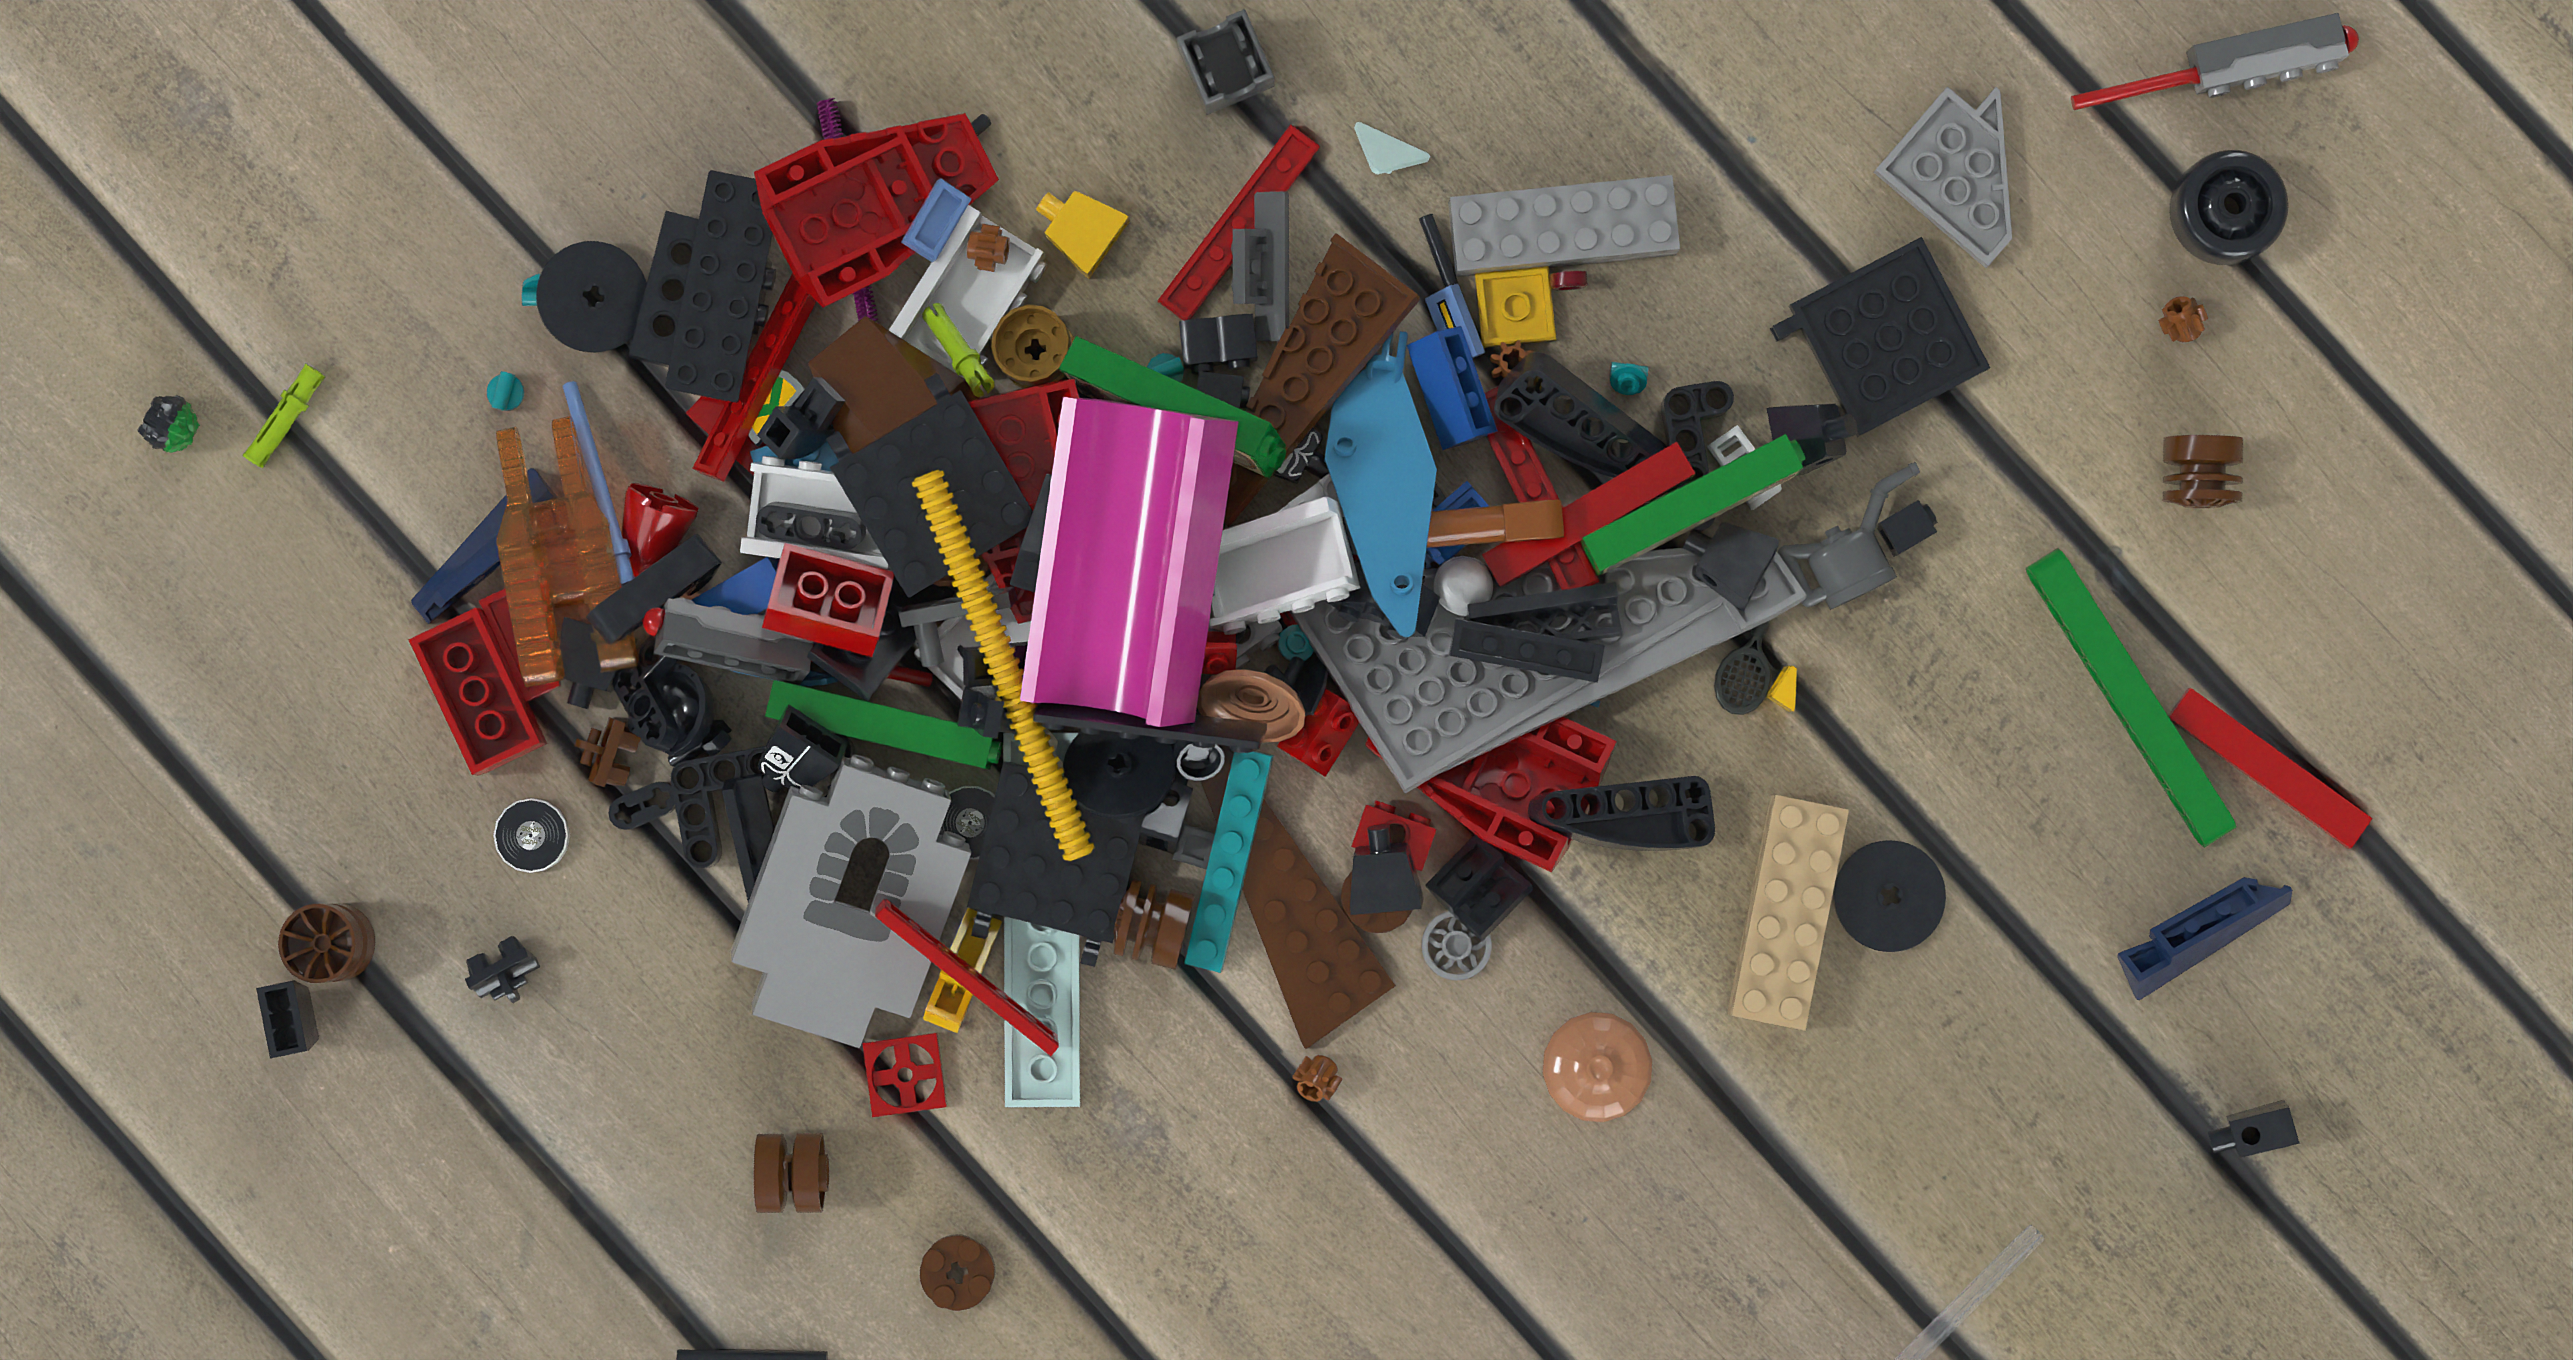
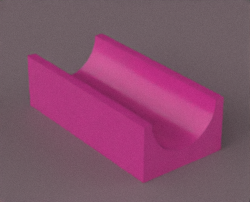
M1063 397L1020 695L1021 701L1070 704L1112 710L1147 719V725L1158 727L1195 722L1238 421L1102 399Z

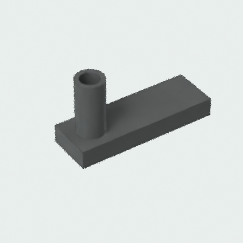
M1015 586L988 590V592H992L994 595L991 598L992 603H997L998 608L995 610L1011 608L1017 601ZM955 596L906 605L899 612L902 627L914 626L923 667L945 662L936 621L965 616L968 612L967 609H962L961 603H963L962 597L958 598Z

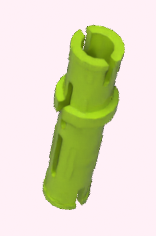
M932 304L937 312L936 315L929 306L926 307L922 313V318L952 359V366L957 375L964 377L975 396H984L983 391L979 387L981 384L987 394L991 392L995 382L982 366L981 356L975 349L969 347L945 312L942 304Z
M305 363L293 384H291L288 390L284 389L281 393L282 399L267 419L252 444L244 452L243 457L263 469L296 418H298L302 411L306 412L309 407L307 403L326 376Z

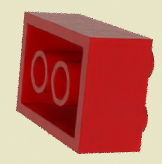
M784 543L762 628L872 657L879 639L894 573L889 570Z

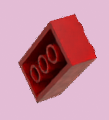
M473 608L408 639L472 775L481 776L548 744L529 703L525 702L482 609Z

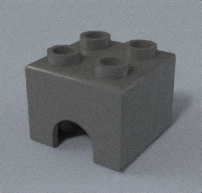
M1245 9L1226 16L1225 21L1201 32L1193 30L1176 38L1178 50L1206 115L1275 87L1274 75Z

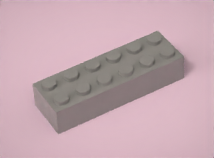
M1672 175L1450 197L1448 202L1456 277L1475 275V273L1543 266L1551 268L1673 256L1680 250Z

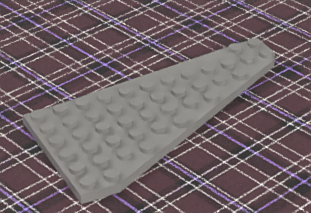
M1684 548L1648 551L1598 576L1600 584L1616 582L1618 591L1617 606L1622 628V636L1584 641L1605 646L1598 683L1449 656L1455 619L1467 620V616L1451 613L1439 602L1425 637H1408L1407 640L1391 636L1387 633L1388 628L1381 623L1368 619H1359L1358 622H1351L1341 618L1337 614L1338 610L1328 604L1326 599L1315 602V607L1311 610L1300 613H1293L1292 610L1289 612L1302 632L1305 633L1314 652L1326 667L1330 677L1344 699L1349 703L1351 710L1406 794L1444 771L1774 619L1804 601L1807 595L1777 552L1745 610L1742 611L1695 576L1701 557ZM1548 562L1503 588L1497 583L1488 565L1484 564L1493 581V592L1490 601L1561 590ZM1438 568L1424 569L1423 576H1425V582L1423 585L1434 592L1433 583ZM1609 609L1593 611L1586 620L1598 629L1612 627ZM1584 612V613H1577V615L1580 616L1581 618H1582V616L1585 614V612ZM1564 615L1556 617L1549 627L1560 634H1567L1573 630L1577 623ZM1548 618L1539 619V620H1541L1542 622L1545 623ZM1530 621L1520 622L1515 628L1538 633L1540 630L1539 627ZM1505 624L1503 626L1509 628L1511 624ZM1581 627L1578 632L1586 631L1587 629Z

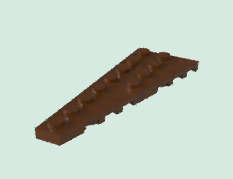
M1337 233L1331 238V245L1322 263H1318L1314 271L1316 275L1307 293H1303L1298 303L1299 308L1289 328H1285L1262 374L1263 379L1254 397L1251 396L1246 405L1248 408L1246 412L1270 422L1287 446L1285 448V460L1420 301L1417 293ZM1232 463L1224 524L1229 527L1269 478L1236 463Z
M1222 745L1225 756L1221 770L1209 779L1200 780L1217 824L1234 756L1225 745ZM1263 799L1242 890L1300 1041L1304 1048L1307 1049L1396 985L1265 799Z

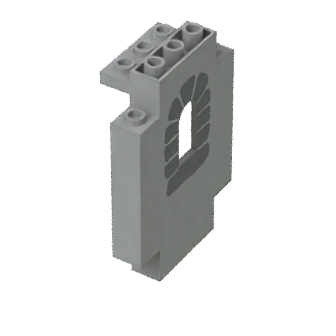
M852 755L851 759L843 756L840 766L830 774L832 784L827 797L822 796L823 792L808 785H801L800 789L790 786L732 946L731 960L733 963L763 972L751 1003L753 1015L860 1048L875 1007L911 1018L931 964L929 959L875 917V908L883 899H888L921 927L940 940L970 859L971 850L969 844L965 843L964 837L945 831L943 835L939 834L951 802L949 791L944 790V784L929 778H924L923 782L909 778L910 774L902 769L890 766L887 770L874 767V762L868 758ZM871 837L878 838L886 844L889 849V859L871 908L867 911L835 901V897L854 847L862 839Z

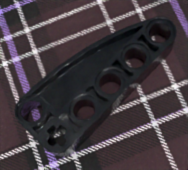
M1532 352L1526 355L1499 384L1494 411L1500 420L1546 450L1596 473L1615 478L1667 448L1664 442L1544 352ZM1564 395L1570 397L1571 399H1563L1559 396ZM1509 397H1511V398H1516V399H1518L1519 401H1511V400H1509V399H1507V398H1509ZM1593 417L1599 419L1600 421H1592L1588 418ZM1623 439V440H1626V441H1628V442H1627V443H1622V442H1619V441H1617V440Z
M1699 776L1553 791L1535 796L1528 806V815L1531 821L1555 831L1568 839L1606 848L1633 851L1681 850L1708 845L1715 836L1711 791L1708 783ZM1651 789L1655 791L1658 797L1656 806L1651 803L1649 798ZM1685 790H1689L1690 798H1686ZM1617 793L1621 795L1624 801L1622 810L1615 803ZM1582 797L1586 798L1589 802L1588 814H1585L1581 808ZM1548 801L1552 802L1555 807L1553 818L1546 811ZM1690 823L1696 828L1695 839H1692L1688 832Z

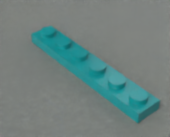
M1253 750L1251 753L1234 752L1184 964L1218 973L1223 971L1274 755Z

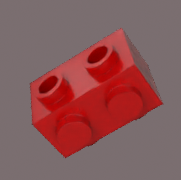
M1325 689L1314 714L1305 716L1302 729L1295 736L1280 741L1277 747L1326 777L1360 722L1347 701Z

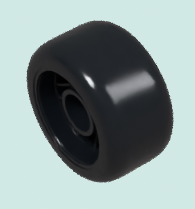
M2223 150L2205 156L2184 172L2173 190L2169 213L2173 231L2181 245L2189 253L2207 263L2235 265L2258 256L2277 240L2287 220L2289 203L2284 182L2271 164L2260 156L2247 151ZM2226 197H2231L2236 201L2239 207L2238 214H2231L2226 210L2224 206Z

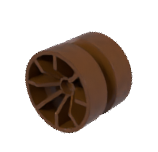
M341 903L306 905L294 911L284 922L278 940L279 954L287 970L302 981L309 983L346 981L359 975L369 965L375 951V934L368 918L353 906Z
M797 1133L792 1154H788L784 1134H757L754 1151V1199L756 1212L783 1213L787 1202V1193L792 1192L793 1204L797 1213H822L825 1192H828L829 1156L825 1154L823 1133Z

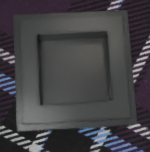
M1183 824L1173 859L1207 870L1215 833Z

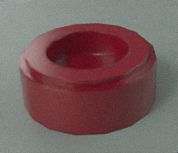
M1564 271L1550 274L1551 288L1556 291L1585 288L1588 285L1587 272Z

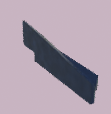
M530 468L412 598V605L428 624L540 534L531 522L556 503L559 498L534 468Z

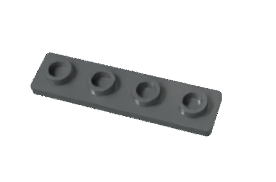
M1284 191L1256 192L1254 195L1255 229H1233V241L1231 244L1233 254V279L1231 283L1233 304H1255L1256 340L1279 341L1285 328H1289V193Z

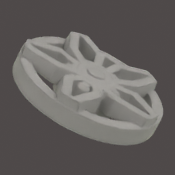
M1447 911L1436 916L1426 927L1422 937L1423 957L1430 969L1445 979H1468L1479 973L1487 964L1492 949L1491 937L1489 934L1483 941L1472 945L1470 938L1475 935L1472 932L1466 934L1467 928L1462 923L1461 931L1454 930L1453 926L1456 918ZM1451 917L1448 924L1449 933L1444 929L1434 928L1443 919ZM1430 933L1442 934L1444 936L1442 943H1438L1429 936ZM1428 942L1435 948H1442L1441 951L1437 952L1433 962L1429 956ZM1485 946L1484 956L1477 965L1475 955L1470 951H1477ZM1445 954L1449 961L1438 968L1437 965L1440 958ZM1468 956L1473 969H1468L1462 963V959ZM1454 960H1456L1457 966L1465 973L1450 974L1444 971L1453 966Z

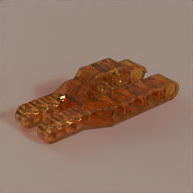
M572 416L552 419V432L565 497L533 503L522 442L517 427L496 431L498 451L508 499L496 542L521 675L526 687L561 681L565 678L551 597L555 608L585 603L591 611L621 588L611 540L610 523H608V519L597 506L596 499L587 489L577 431ZM593 627L594 633L590 634L592 641L597 645L601 664L600 673L638 666L634 632L610 647Z

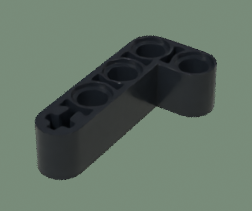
M1722 381L1676 387L1671 389L1661 402V415L1667 447L1675 443L1677 434L1682 432L1690 434L1695 441V446L1693 450L1683 451L1693 470H1696L1700 477L1709 473L1700 420L1722 416L1731 408L1734 402L1732 388ZM1717 390L1724 395L1725 404L1722 408L1714 409L1707 404L1706 394L1708 391ZM1681 396L1687 401L1688 411L1686 414L1677 415L1671 411L1669 401L1672 397ZM1683 483L1674 488V491L1685 486V484ZM1715 518L1694 529L1700 532L1705 531L1713 524Z
M695 534L590 611L586 618L608 645L612 647L643 625V618L648 610L656 607L662 609L668 598H680L684 594L691 596L698 592L714 577L722 562L700 535Z

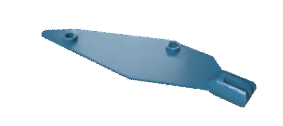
M1400 331L1397 356H1392L1394 337L1392 333L1383 343L1381 355H1377L1376 352L1367 362L1366 369L1351 381L1333 403L1325 462L1371 595L1398 634L1403 637H1409L1416 630L1437 468L1403 374L1408 333ZM1400 584L1407 585V587L1403 589L1398 588L1397 586Z

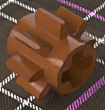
M982 224L981 232L972 231L970 233L967 258L975 260L974 265L977 266L978 270L995 272L996 263L1005 265L1007 262L1010 238L1002 236L1000 226Z
M2180 296L2173 298L2162 309L2164 317L2158 320L2163 333L2169 334L2173 342L2177 340L2185 343L2193 341L2201 335L2202 331L2205 330L2202 322L2206 321L2208 316L2203 304L2198 305L2195 298L2192 297L2190 299Z
M1517 340L1515 346L1509 347L1504 342H1501V354H1491L1490 357L1492 363L1499 365V367L1493 370L1492 377L1496 378L1501 375L1502 378H1505L1511 371L1507 369L1511 357L1517 358L1519 363L1526 355L1534 351L1528 350L1525 352L1521 348V340Z
M1317 1055L1312 1060L1305 1056L1293 1075V1079L1299 1081L1297 1085L1298 1092L1310 1101H1320L1323 1097L1326 1100H1330L1342 1081V1078L1336 1075L1338 1068L1335 1062L1323 1055Z

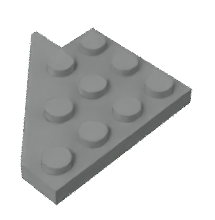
M1947 86L1873 173L1982 266L1987 268L2012 239L2001 93L1995 87L1975 110Z

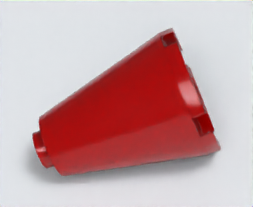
M631 483L625 492L621 533L623 539H627L632 555L629 560L634 577H637L678 547L697 517L698 506L675 494L674 498L662 494L664 490L654 486Z

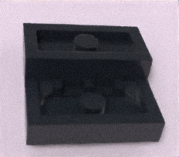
M1476 834L1425 884L1431 894L1481 941L1533 890L1532 883L1506 863L1504 856Z

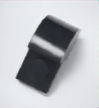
M813 377L795 406H775L757 436L779 459H799L808 456L826 443L827 440L825 438L831 436L836 431L830 424L840 411L845 400L822 377Z
M964 687L957 721L958 726L973 728L981 736L997 738L998 732L1016 734L1015 729L1012 730L1009 726L1012 723L1011 718L1007 719L1005 713L1008 711L1006 707L1003 708L1004 701L1002 696L998 697L996 694L999 690L998 687Z

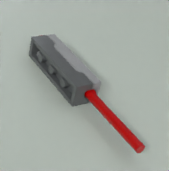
M2339 13L2200 43L2193 45L2186 52L2190 66L2189 69L2071 96V104L2074 110L2185 84H2194L2196 95L2208 92L2209 98L2230 93V87L2244 84L2245 90L2266 85V79L2280 76L2281 82L2297 79L2303 76L2302 71L2316 68L2317 74L2325 73L2339 68L2338 63L2347 58L2349 53L2356 49L2359 36L2354 28L2346 25L2342 26Z
M668 598L662 609L659 607L652 608L646 612L643 618L645 631L652 636L656 635L654 654L795 685L802 683L810 672L811 662L814 663L807 658L809 651L814 646L812 644L813 641L762 628L764 616L750 614L746 616L733 613L730 609L722 606L706 607L697 605L692 600L686 598ZM896 666L887 679L930 687L932 673Z

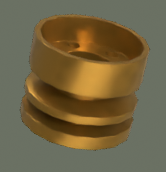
M1024 305L1012 309L1000 319L993 331L991 347L996 363L1014 385L1022 389L1038 384L1068 380L1059 370V367L1075 338L1055 312L1044 306ZM1041 346L1045 352L1040 354L1039 360H1035L1031 354L1037 353V347Z

